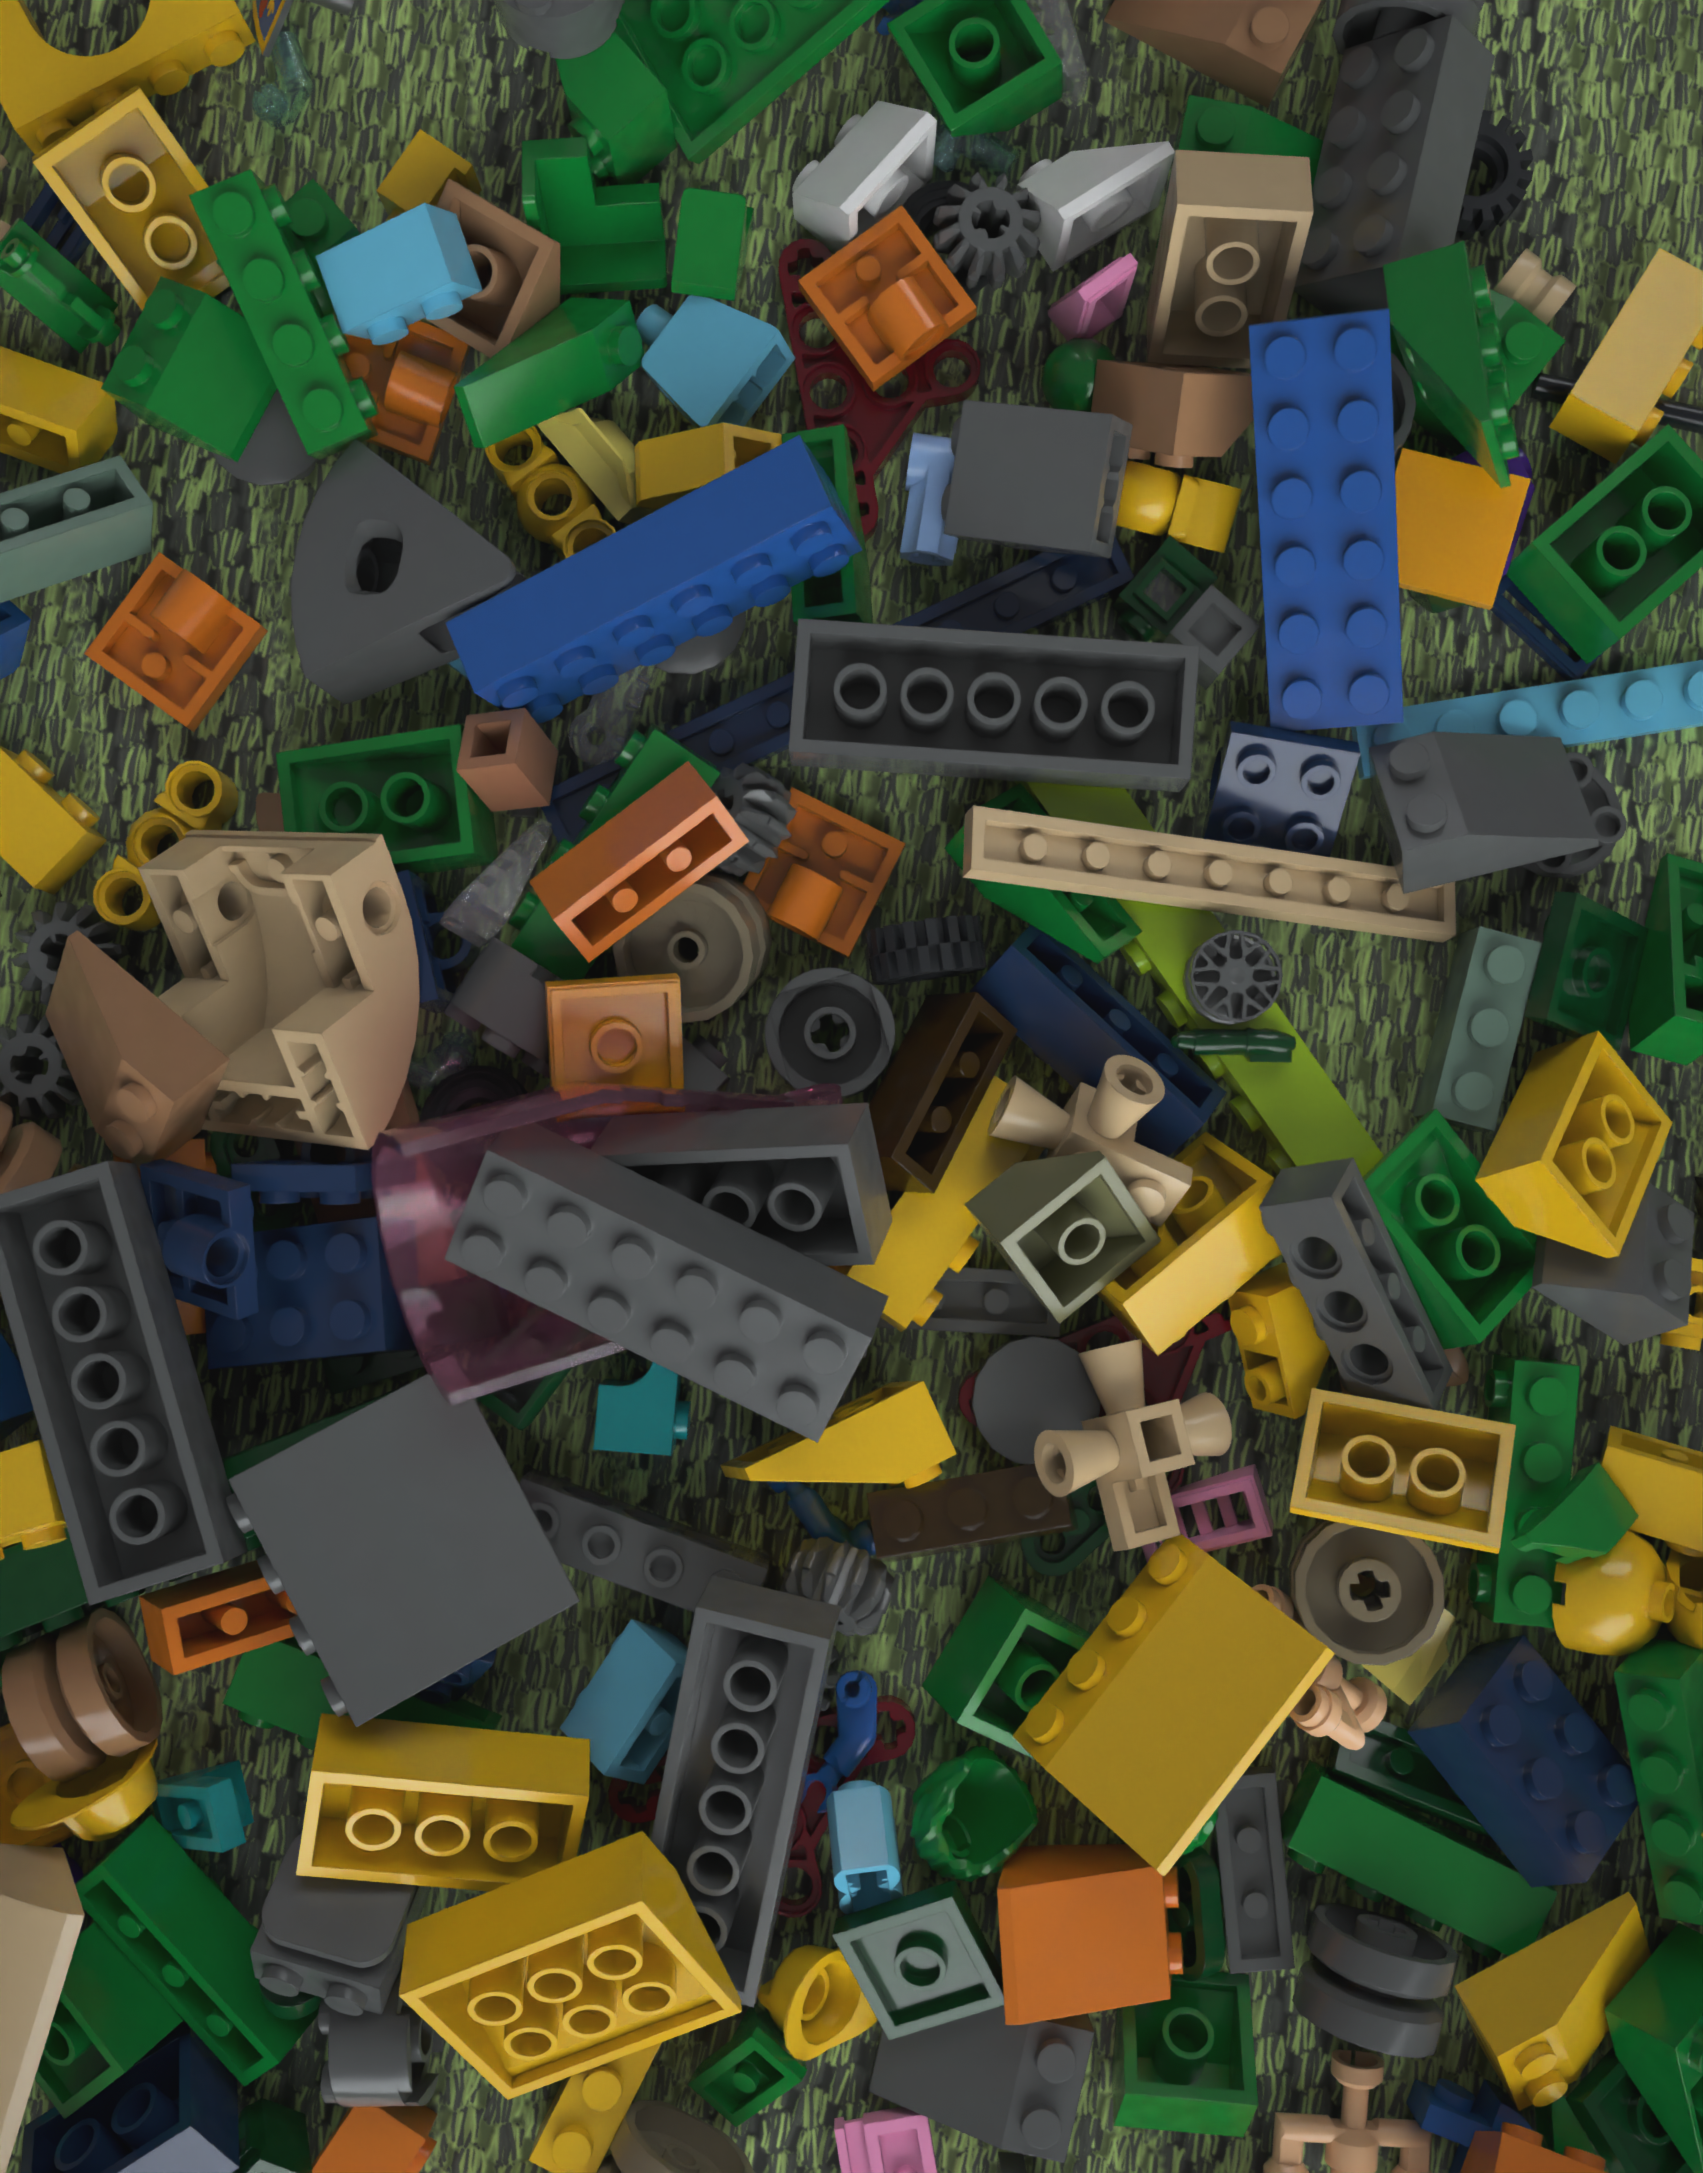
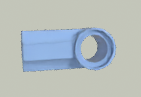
M913 432L905 491H909L900 548V558L912 563L938 567L953 565L958 538L943 534L945 522L941 515L942 496L946 486L951 483L955 460L951 449V438Z

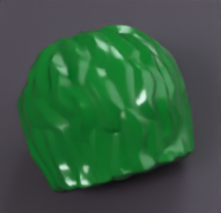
M973 1746L964 1754L941 1763L932 1773L921 1780L912 1797V1829L910 1836L915 1840L917 1854L920 1858L927 1860L930 1870L937 1871L941 1878L972 1882L989 1873L999 1871L1003 1864L1027 1842L1031 1832L1039 1822L1037 1818L1038 1809L1034 1804V1797L1030 1794L1025 1781L1020 1780L1013 1767H1009L1003 1759L998 1758L996 1753L989 1750L986 1746Z

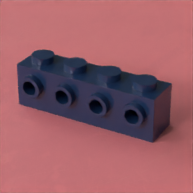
M1032 925L1019 936L970 990V992H977L1016 1027L1018 1029L1016 1035L1032 1049L1036 1057L1051 1066L1075 1090L1080 1082L1097 1089L1106 1061L1115 1055L1132 1056L1151 1066L1164 1083L1165 1095L1156 1106L1137 1121L1134 1142L1167 1157L1206 1123L1227 1093L1179 1048L1173 1047L1170 1039L1078 954Z

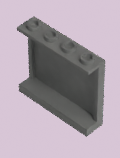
M455 1360L228 1480L235 1493L227 1496L226 1502L234 1520L244 1534L254 1529L266 1554L257 1558L266 1582L275 1595L285 1590L297 1612V1615L289 1619V1624L298 1644L307 1656L317 1651L329 1676L320 1680L329 1704L338 1717L349 1713L356 1727L580 1602L568 1575Z

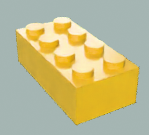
M321 1713L296 1875L492 1891L502 1885L512 1883L555 1866L560 1862L577 1857L589 1801L590 1739L372 1718L356 1727L350 1716L342 1715L338 1717L335 1714Z

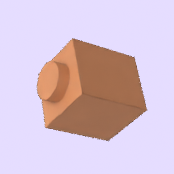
M526 708L466 715L456 771L491 812L550 806L559 751Z

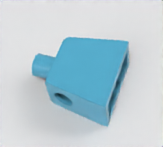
M689 295L674 316L657 304H652L643 310L636 322L642 342L650 347L642 357L640 366L662 394L695 428L723 422L745 426L795 360V356L779 329L708 297Z

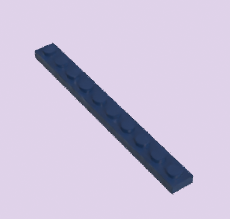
M1114 536L1111 559L1043 552L892 625L1029 634L1125 588L1132 581L1134 575ZM794 671L666 733L715 765L719 772L723 767L734 770L741 763L753 766L789 748ZM615 757L553 786L550 806H542L541 809L558 843L563 837L573 843L585 825L586 821L578 817L584 803L598 784L608 789L622 769V767L614 763Z

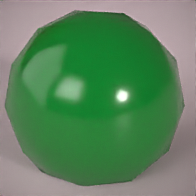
M1073 338L1061 344L1049 354L1042 368L1041 386L1045 398L1052 408L1091 412L1097 359L1116 360L1109 347L1094 338Z

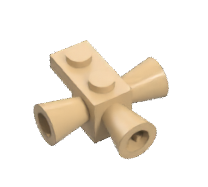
M1115 1055L1110 1057L1105 1063L1097 1089L1080 1082L1064 1109H1061L1015 1075L1006 1085L988 1127L989 1136L1048 1149L1046 1158L1100 1151L1107 1158L1147 1220L1159 1227L1163 1225L1191 1186L1192 1167L1134 1142L1137 1121L1164 1098L1165 1086L1159 1074L1151 1066L1132 1056Z
M1142 1339L1079 1353L1078 1356L1106 1416L1081 1421L1083 1430H1045L1039 1434L1034 1447V1460L1042 1484L1052 1495L1064 1497L1096 1479L1114 1552L1133 1549L1181 1535L1165 1472L1195 1465L1193 1456H1221L1226 1453L1232 1440V1426L1225 1406L1219 1398L1208 1392L1200 1393L1181 1404L1179 1399L1145 1406Z

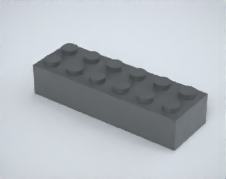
M798 618L789 738L791 765L1180 792L1191 779L1200 646Z
M518 1114L515 1115L487 1149L444 1257L445 1260L817 1443L873 1338L889 1297Z
M107 1160L0 1194V1293L89 1606L225 1563L248 1552L244 1534L234 1520L226 1502V1497L232 1494L136 1163Z
M712 1575L695 1609L651 1841L676 1869L741 1998V2004L754 2008L769 1960L842 1606Z

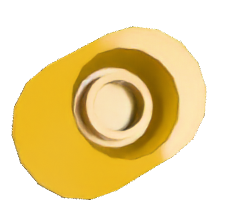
M156 1738L151 1743L122 1757L107 1755L106 1761L99 1767L67 1783L53 1780L47 1782L19 1803L11 1813V1825L17 1830L34 1831L62 1822L78 1838L99 1842L116 1837L126 1830L155 1801L158 1795L157 1778L150 1760L158 1745V1739Z
M804 1945L793 1949L781 1962L774 1978L760 1986L757 1996L760 2003L769 2010V2014L777 2027L784 2032L785 2046L791 2056L802 2061L811 2060L826 2050L860 2035L878 2020L839 1947L830 1949L814 1945Z

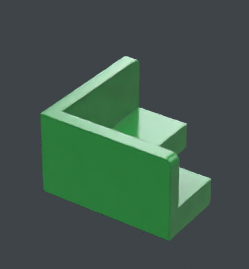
M587 136L522 141V203L526 222L560 243V295L665 288L668 284L666 235L659 183L596 187Z

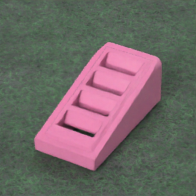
M1131 253L1117 258L1051 305L1048 310V316L1067 341L1073 338H1093L1122 316L1138 262Z
M1255 1464L1179 1487L1171 1493L1180 1533L1205 1552L1273 1535L1274 1523ZM1242 1492L1250 1519L1238 1522L1230 1494ZM1214 1498L1217 1499L1225 1527L1213 1530L1205 1504L1206 1500ZM1191 1505L1200 1535L1188 1538L1179 1507ZM1156 1542L1142 1546L1147 1563L1154 1551L1158 1549Z

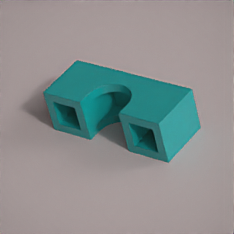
M652 1362L648 1372L640 1378L634 1380L604 1379L598 1387L593 1450L671 1456L676 1449L677 1439L688 1440L690 1429L691 1401L680 1400L682 1376Z

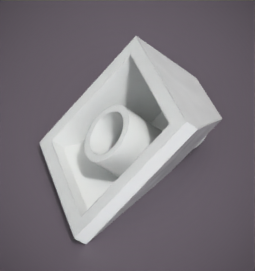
M1169 141L1071 151L1053 163L1050 159L1041 160L1031 166L1021 176L1016 191L1027 188L1029 199L1024 209L1040 211L1041 222L1033 234L1039 237L1040 246L1038 250L1053 272L1158 207L1175 155V151Z

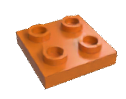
M902 205L798 280L799 290L873 392L970 322L977 314V307Z
M420 320L407 326L409 330L407 336L384 345H373L370 339L345 334L351 351L343 354V358L353 380L361 376L364 378L379 411L378 415L371 417L378 435L365 441L430 466L455 394L453 386L460 380L471 346L445 330Z
M158 552L84 654L182 725L195 732L268 630L197 576L181 568L165 555Z
M791 787L789 804L797 812L794 818L786 825V828L792 836L782 840L777 847L778 859L766 858L761 872L757 874L749 871L743 884L754 892L767 913L766 916H768L769 920L849 959L906 843Z

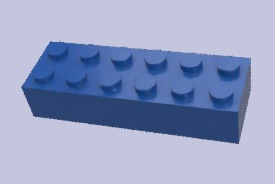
M1389 308L1250 324L1248 327L1270 727L1289 731L1404 723Z
M798 435L446 622V626L474 693L502 711L526 708L536 723L539 724L555 718L562 712V705L584 694L596 695L611 689L618 683V676L640 665L652 666L667 660L675 653L676 646L696 636L707 637L725 630L733 622L734 616L754 606L766 607L781 601L790 593L792 586L812 576L824 577L841 570L849 562L850 556L863 549L832 481L801 436Z

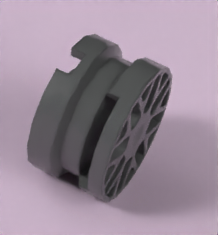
M1232 930L1216 934L1193 951L1185 964L1183 986L1186 999L1196 1013L1210 1022L1232 1025L1255 1019L1272 1006L1280 993L1283 973L1279 957L1267 941L1251 932ZM1260 944L1264 945L1267 951ZM1269 955H1271V956L1273 957L1274 962H1275V966H1273V962H1272L1271 958L1269 957Z

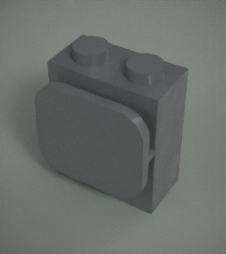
M964 400L961 417L955 421L951 434V449L955 460L951 483L946 486L941 501V515L945 522L943 534L967 541L997 544L1009 548L1111 559L1133 425L1113 414Z
M301 1833L288 1847L263 1904L262 1924L250 1949L255 1978L260 1979L263 1987L282 1996L294 1997L301 1991L322 1997L330 2008L343 2014L358 2016L366 2010L382 2015L403 1962L407 1924L419 1920L431 1887L298 1876L296 1871Z

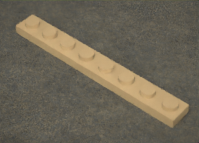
M974 805L965 814L963 878L1441 943L1456 936L1455 882L1403 894L1395 866Z

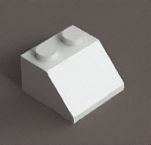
M879 100L863 117L859 114L853 115L839 131L835 139L834 149L821 163L813 160L807 164L796 178L792 188L794 219L835 254L900 205H903L915 191L924 187L932 178L937 120L927 111Z

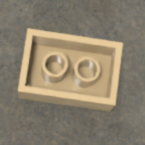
M1175 150L1147 303V362L1251 369L1248 326L1255 323L1286 320L1314 212L1309 157Z

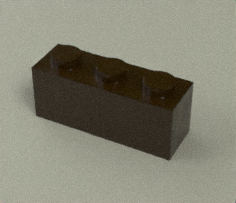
M977 992L926 996L869 1104L886 1191L935 1193L1018 1030Z
M1035 1463L927 1482L910 1489H906V1486L867 1493L876 1557L878 1560L887 1562L1079 1530L1072 1492L1064 1497L1052 1495L1042 1484Z

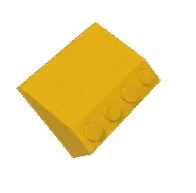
M1181 1534L1166 1539L1154 1551L1148 1563L1120 1599L1112 1605L1106 1617L1081 1649L1073 1655L1067 1667L1038 1704L1030 1710L1027 1718L1013 1734V1737L1048 1773L1149 1865L1165 1877L1335 1653L1212 1556Z
M643 1831L618 1839L613 1843L570 1860L560 1862L555 1866L512 1883L502 1885L497 1889L457 1905L444 1908L439 1912L411 1922L406 1927L399 1997L507 2100L742 2012L741 1998L676 1869Z

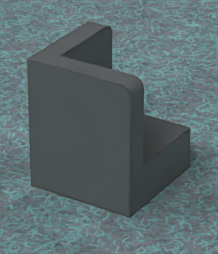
M1211 584L1171 630L1163 643L1200 646L1197 683L1207 690L1260 626Z

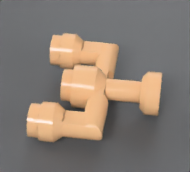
M1258 1584L1252 1587L1306 1630L1297 1612L1294 1610L1292 1599L1276 1587L1266 1584ZM1334 1655L1289 1713V1716L1300 1729L1311 1736L1323 1737L1327 1735L1347 1749L1359 1750L1365 1744L1364 1733L1376 1728L1383 1720L1387 1710V1697L1384 1690L1368 1678L1355 1677L1350 1680L1343 1678L1341 1662Z
M1336 2049L1332 2052L1330 2071L1337 2081L1343 2085L1341 2119L1330 2118L1329 2115L1275 2112L1272 2156L1263 2165V2173H1309L1302 2160L1304 2142L1325 2143L1324 2159L1326 2164L1331 2167L1330 2173H1375L1378 2167L1379 2146L1400 2148L1399 2163L1391 2170V2173H1432L1430 2170L1432 2133L1421 2129L1416 2120L1391 2118L1367 2120L1369 2089H1373L1383 2082L1384 2060L1372 2052L1356 2051L1355 2065H1351V2051Z

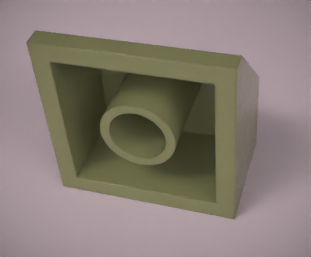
M1100 1151L1017 1162L964 1204L1023 1285L1059 1324L1161 1241L1107 1158Z

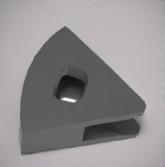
M357 439L351 443L334 463L314 497L305 517L295 550L291 580V615L296 648L305 678L344 705L361 700L459 659L460 657L446 622L527 580L526 577L516 570L514 562L507 555Z

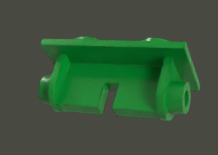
M17 218L0 241V287L80 354L83 353L89 343L100 342L105 347L111 345L121 331V328L115 323V314L113 313L118 304L21 218Z

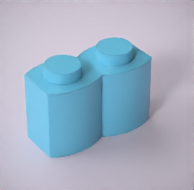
M855 1780L842 1784L838 1791H833L828 1796L826 1805L834 1885L838 1889L841 1911L845 1914H850L903 1897L904 1894L896 1824L893 1817L890 1792L869 1780Z

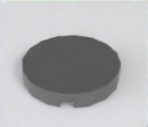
M1031 1335L1008 1340L987 1356L975 1378L971 1404L976 1425L993 1450L1014 1463L1034 1464L1035 1442L1041 1432L1045 1430H1083L1081 1421L1099 1417L1101 1402L1078 1356L1079 1352L1058 1339Z

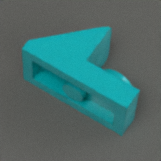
M239 1760L157 1780L158 1795L152 1803L155 1818L164 1829L172 1833L173 1839L181 1848L223 1853L246 1843L243 1827L253 1823L254 1819Z

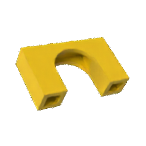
M0 0V103L14 130L31 151L37 154L135 85L141 88L147 98L156 93L163 96L175 94L188 84L189 76L210 65L223 67L236 62L243 55L245 47L256 42L234 0H150L142 25L126 43L117 49L101 55L77 56L62 52L46 43L24 0Z

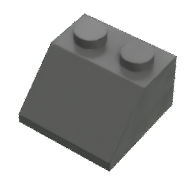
M1648 1183L1619 1256L1605 1258L1537 1235L1532 1288L1622 1345H1628L1688 1325L1689 1300L1692 1287L1691 1265L1693 1236L1695 1233V1213Z

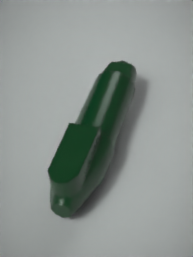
M1269 1028L1193 1029L1178 1031L1171 1038V1044L1175 1048L1191 1049L1193 1055H1244L1249 1062H1292V1050L1296 1048V1039L1290 1034Z

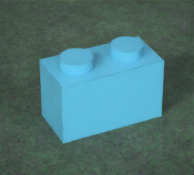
M427 203L410 209L315 256L342 333L370 339L373 345L389 344L404 338L409 334L407 326L425 317L428 320H437L456 314L463 308L461 300L483 291L456 213Z
M634 1619L630 1620L624 1631L615 1639L609 1654L588 1686L577 1697L573 1709L560 1729L567 1737L590 1739V1761L603 1775L644 1785L669 1747L688 1648L667 1630Z

